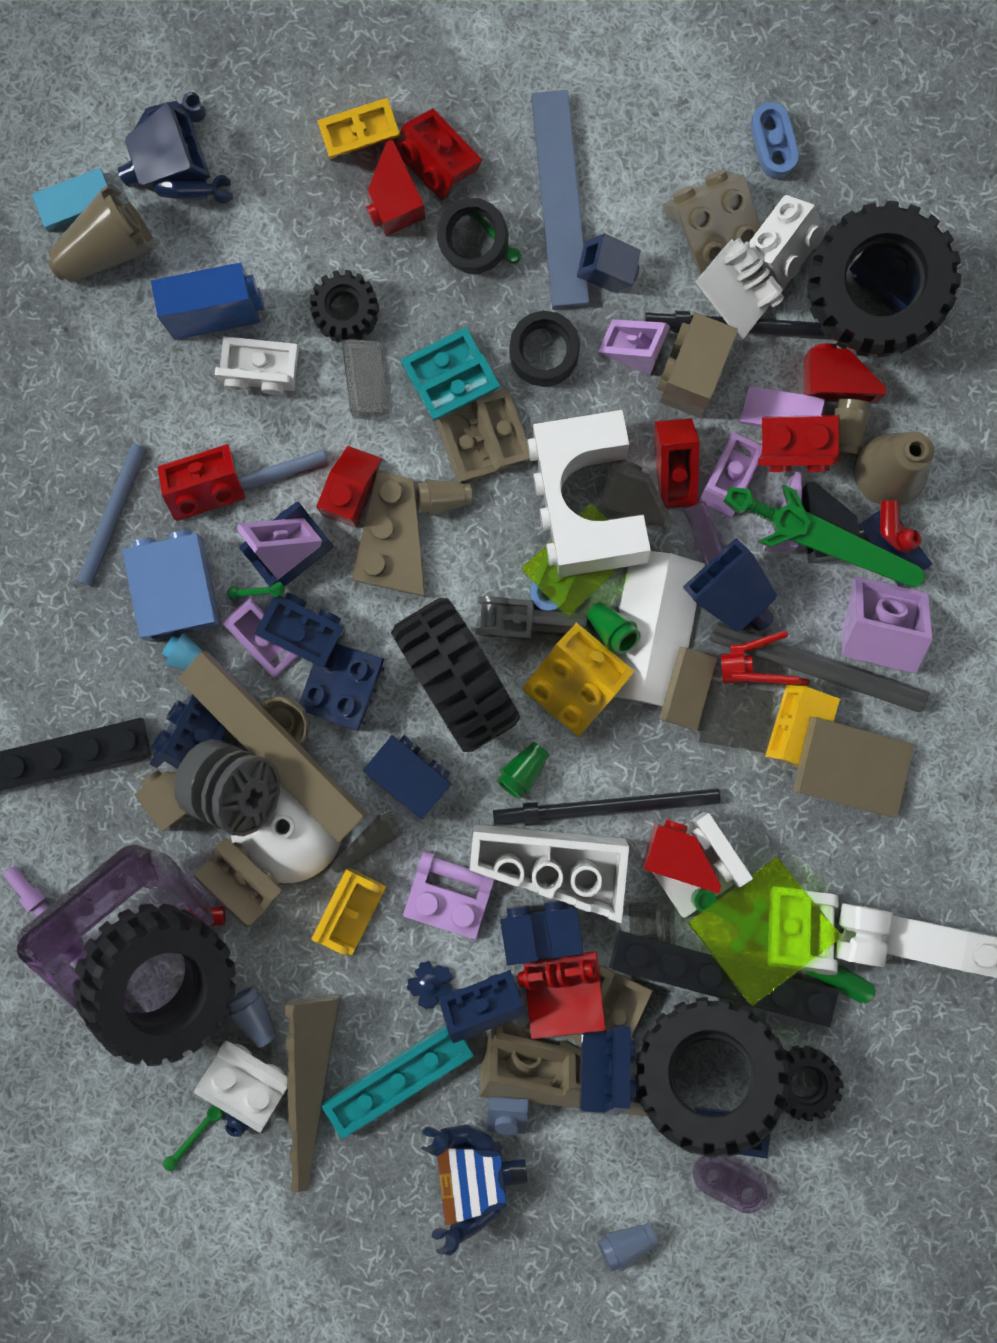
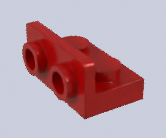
M434 108L403 124L400 136H398L395 144L403 162L412 169L440 200H444L449 196L455 183L477 171L483 160Z
M840 415L762 417V456L758 458V466H769V472L792 471V466L807 465L808 472L830 471V465H835L840 461Z
M229 444L157 466L162 497L175 521L245 499V493L238 479L233 453Z

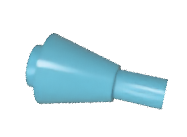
M185 633L180 638L173 635L162 652V655L167 657L164 665L185 671L203 651Z

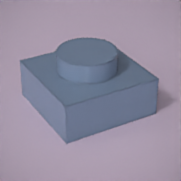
M489 1096L487 1131L497 1132L505 1136L525 1134L528 1099Z

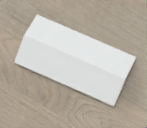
M650 551L648 563L628 566L619 613L637 624L640 639L637 645L626 654L621 655L613 652L635 671L614 696L615 698L663 707L679 647H689L697 603L685 591L683 586L704 568V563L671 553Z

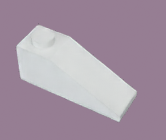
M893 915L890 934L883 936V941L888 945L887 954L997 978L996 936Z

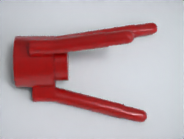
M787 631L771 634L744 644L730 645L731 653L721 654L723 684L755 682L807 686L809 685V680L798 676L753 673L752 656H744V652L787 638L789 635Z

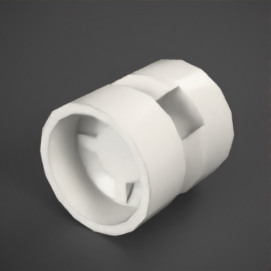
M842 903L839 925L844 928V933L837 935L834 957L860 964L885 967L888 945L883 941V936L890 934L893 912Z

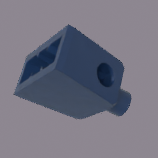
M737 538L683 586L685 591L699 606L736 632L741 631L749 623L757 631H762L773 622L774 616L767 607L776 599L777 594L752 552Z

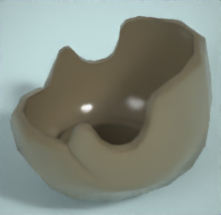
M276 696L260 703L284 729L288 728L286 731L300 745L308 736L310 720L306 709L297 700L286 696Z

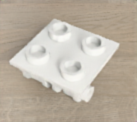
M738 238L735 241L731 239L695 282L726 323L738 329L736 335L741 341L770 304L774 307L782 302L785 297L781 293L783 288L779 286L773 276L766 278L770 273L768 268L757 272L763 265V261L761 259L757 260L758 256L752 250L748 241L743 243Z

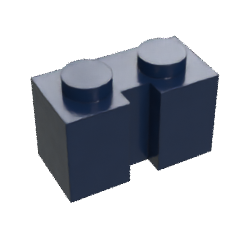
M391 735L363 769V772L420 819H424L452 785L446 779L450 772L434 759L429 764L417 755L421 748L405 735L400 740Z
M560 900L544 902L545 909L530 911L529 905L506 908L507 915L500 916L507 966L535 962L540 959H554L584 954L577 908Z

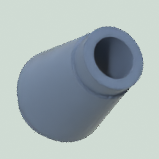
M254 987L242 990L227 1002L232 1007L228 1015L256 1044L257 1048L267 1045L277 1037L261 992L257 993Z
M649 1222L644 1225L605 1233V1238L598 1241L600 1252L610 1272L617 1269L621 1272L652 1250V1248L659 1245L655 1232Z

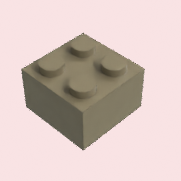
M696 312L690 325L683 322L670 356L676 359L669 357L657 390L663 392L659 403L701 418L712 398L738 329Z

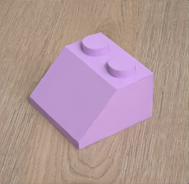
M855 576L841 634L842 656L860 662L866 661L887 666L893 670L917 673L933 639L928 593Z

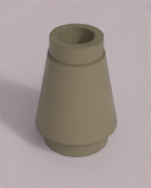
M839 399L838 408H834V415H840L841 454L858 455V450L872 413L868 411L869 402L856 399Z
M426 479L425 483H417L416 496L419 513H428L430 517L472 505L470 483L463 484Z

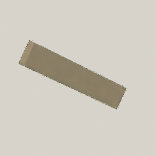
M207 650L201 652L178 677V680L249 752L268 759L276 766L280 776V784L338 843L368 814Z

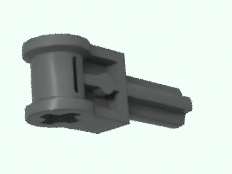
M480 596L478 597V603L481 604L480 627L476 628L475 634L479 636L529 640L531 632L566 634L576 622L586 630L587 617L583 613L533 609L534 600ZM493 609H495L494 625H492Z

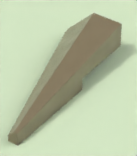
M311 994L307 999H290L285 1004V1016L289 1017V1036L286 1038V1050H289L287 1074L289 1130L293 1131L292 1148L290 1149V1162H292L291 1192L306 1191L309 1187L341 994Z
M510 1021L489 1030L480 1066L479 1097L489 1098V1096L528 1099L529 1103L579 1108L581 1050L563 1040L558 1045H554L543 1038L531 1039L530 1023L524 1028ZM637 1088L634 1103L630 1104V1109L622 1114L647 1116L640 1103V1095Z

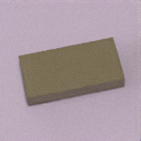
M679 647L660 720L697 731L717 658L687 647Z

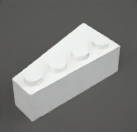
M474 824L470 871L516 887L520 886L537 892L538 895L572 904L576 908L587 912L592 911L622 924L629 845L625 838Z

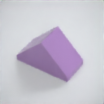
M612 319L598 353L651 375L670 326L662 322Z
M304 518L239 523L237 528L255 554L277 579H280L316 551L322 543L321 538Z

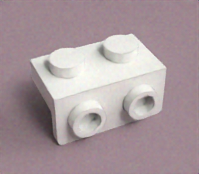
M785 195L750 240L749 244L758 256L757 260L761 259L763 261V269H769L770 273L767 278L773 276L784 290L789 281L798 274L801 265L813 249L817 248L821 243L825 231L814 204Z
M223 336L220 368H215V377L221 384H224V388L232 391H246L247 387L261 388L263 393L270 395H283L284 390L295 391L299 346L294 343Z

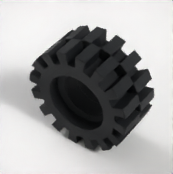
M339 270L332 271L334 277L329 279L327 275H324L321 278L322 285L320 286L316 283L313 287L315 294L310 295L311 314L317 328L319 327L325 337L330 336L331 340L337 343L341 339L344 344H347L353 338H356L358 342L363 339L362 335L364 333L369 335L372 332L371 326L373 324L376 325L378 321L377 313H379V306L375 291H373L371 283L369 281L365 282L364 276L359 273L355 277L351 270H345V275H340ZM350 295L358 301L359 309L354 317L348 320H340L332 315L331 304L338 296Z
M797 1045L792 1046V1050L789 1052L784 1050L789 1069V1091L784 1111L795 1119L800 1120V1118H804L806 1122L813 1121V1117L816 1116L820 1120L825 1118L824 1112L829 1110L832 1113L836 1109L833 1105L835 1100L840 1102L843 1096L839 1093V1088L844 1089V1083L839 1077L842 1075L840 1069L830 1057L819 1049H814L812 1046L805 1045V1047L801 1048ZM803 1068L813 1069L819 1076V1087L809 1097L796 1095L791 1087L793 1075Z

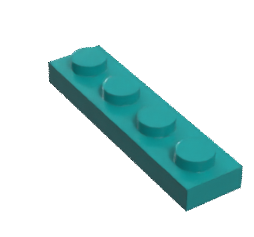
M444 1025L322 1102L321 1107L340 1138L344 1139L472 1058L474 1052L466 1039L453 1044L447 1027Z

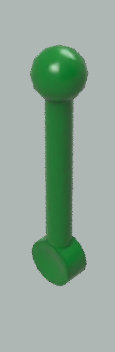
M479 214L468 215L475 217L494 239V228L483 216ZM508 245L506 259L509 263L516 264L520 261L521 253L518 249L511 248Z
M277 582L271 587L239 589L236 586H232L227 590V597L232 601H236L242 596L271 594L272 597H278L286 589L281 582Z
M215 1105L208 1109L207 1117L173 1156H167L164 1159L163 1167L165 1170L174 1171L177 1169L179 1159L213 1121L221 1119L223 1110Z

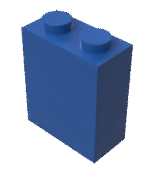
M241 262L150 280L157 317L174 340L261 323L258 311L265 310L260 287L257 288L254 275H247Z

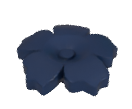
M430 961L420 962L419 968L415 970V974L418 977H412L407 980V989L411 991L413 996L420 995L418 1005L425 1009L435 1006L437 998L451 993L452 986L445 983L452 977L449 968L437 965L433 973V966Z

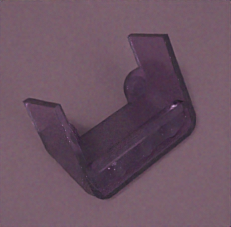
M130 845L115 853L23 927L18 933L16 940L17 954L30 969L77 1010L75 1005L78 1000L73 995V982L80 980V977L75 973V969L70 963L82 952V936L141 888L160 889L167 885L207 926L214 923L206 893L170 856L154 849Z

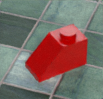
M390 140L384 146L368 188L371 204L366 206L374 228L381 225L385 236L426 219L424 204L394 141Z
M821 343L815 345L814 348L811 347L804 357L803 395L824 399L825 402H839V399H856L877 404L886 395V386L849 349L837 348V345L833 343Z
M692 418L655 421L654 451L661 509L698 506L700 441Z
M347 446L327 477L316 506L320 514L356 528L382 458Z
M667 819L664 826L654 824L641 868L719 894L722 886L697 838L686 834L688 826Z

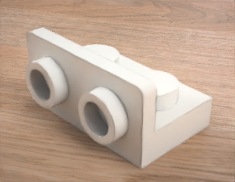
M225 1040L217 1056L196 1086L194 1093L261 1133L287 1089V1077L279 1067L273 1064H265L253 1057L246 1047L240 1044H232Z

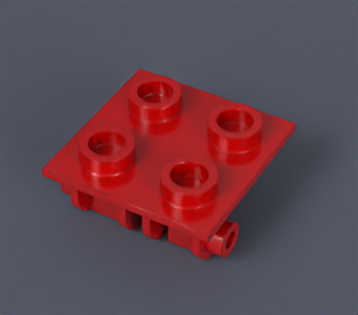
M597 951L523 963L524 971L518 972V984L520 987H526L531 1039L606 1030Z

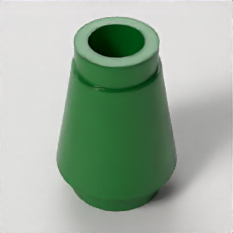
M602 602L594 604L589 609L587 619L591 622L608 650L622 655L628 653L637 645L640 639V632L637 630V624Z
M532 741L528 747L523 749L499 770L501 775L497 778L496 782L510 795L520 799L524 793H530L547 758L550 756L549 753L539 744Z

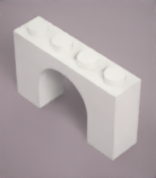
M623 410L533 424V438L527 439L530 461H537L539 473H533L536 495H544L546 507L540 508L541 524L543 531L550 530L552 543L546 544L549 566H557L558 577L648 563L651 549L644 514L607 521H591L576 515L569 509L561 494L565 481L576 470L589 465L627 459L629 440Z

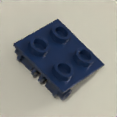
M336 644L324 669L313 664L299 703L311 715L359 731L361 724L365 725L366 721L363 720L368 704L373 702L370 699L371 695L377 691L374 687L377 684L380 672H384L385 668L382 667L384 658Z

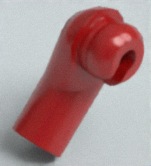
M896 500L880 502L881 536L898 551L909 552L912 549H916L921 543V536L917 530L907 529L900 523V502Z

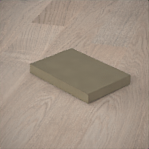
M810 717L792 792L897 818L914 744L818 717Z

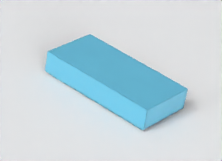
M101 168L32 194L43 225L48 232L73 223L99 191L108 185Z

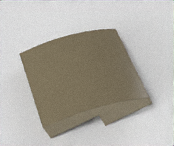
M509 389L487 394L435 421L457 483H468L530 461L527 439Z
M599 964L606 1030L596 1032L606 1033L615 1025L631 1027V1039H633L655 991ZM582 1033L565 1035L581 1044Z

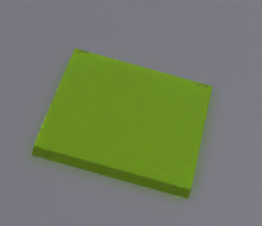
M775 857L752 874V880L741 887L736 886L688 922L690 929L695 932L745 996L746 1001L752 1006L842 937L778 857Z

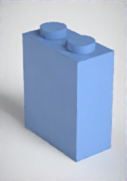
M191 530L173 532L169 534L170 539L155 542L154 538L139 539L132 542L133 547L122 549L139 638L149 642L172 637L173 635L176 636L221 626L204 539L197 533L192 534Z

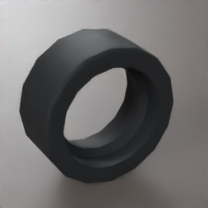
M464 198L454 202L443 212L437 226V241L441 253L454 268L464 273L480 274L493 269L503 259L508 248L509 232L502 214L492 203L481 198ZM469 214H479L486 217L493 225L495 231L494 243L491 249L485 255L478 258H466L460 255L452 243V230L456 222Z
M543 310L530 313L518 322L511 333L509 355L513 369L521 379L531 385L549 387L560 384L572 374L577 365L580 350L578 332L569 319L557 312ZM541 328L552 329L558 332L565 340L567 348L566 356L561 364L549 370L536 369L529 365L524 358L522 350L526 337L534 330Z

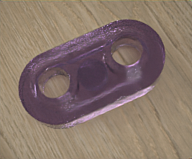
M701 1155L694 1162L692 1176L696 1186L703 1193L746 1214L759 1211L766 1203L767 1188L763 1180L756 1173L723 1156L712 1158ZM718 1170L720 1172L719 1178L713 1182L708 1181L706 1178L708 1172ZM746 1188L754 1189V1195L750 1199L742 1198V1192Z

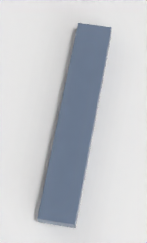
M568 90L532 93L552 310L588 307L587 281L577 277L584 245Z

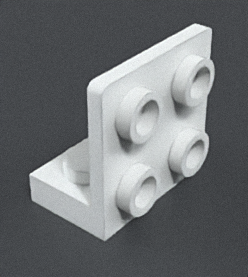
M702 812L684 824L688 826L686 834L697 838L722 886L719 894L733 885L741 887L753 879L709 813ZM645 850L644 852H642V854H641V857H642V858H644V855H645L646 850ZM653 873L682 917H687L697 910L691 903V896L700 887Z

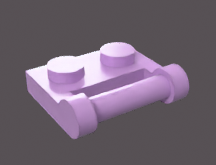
M424 850L403 917L476 940L494 879L470 871L469 868L435 858V853ZM429 872L478 887L477 898L427 883L426 880Z

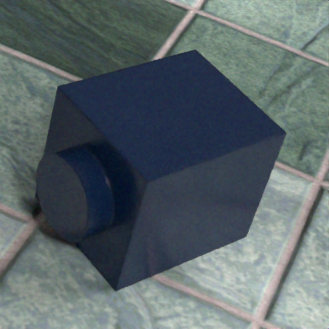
M605 233L585 241L577 277L611 292L633 286L639 274L638 262L641 250Z

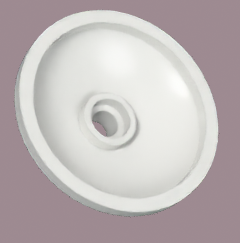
M281 784L279 799L269 820L260 829L249 835H231L232 843L237 842L249 852L250 860L260 870L266 869L272 873L278 883L300 882L317 875L331 863L342 843V840L338 843ZM282 819L287 820L290 824V830L286 834H281L277 829V824Z

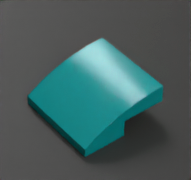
M467 327L400 359L409 380L433 422L500 388L488 362L478 350Z

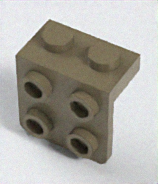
M725 169L717 170L705 177V183L695 188L693 186L682 188L672 194V200L663 204L668 219L681 223L700 274L705 271L731 239L735 241L740 238L743 243L746 241L749 243L761 227L744 175L728 172Z

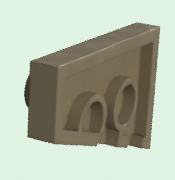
M377 471L352 581L425 597L414 479Z

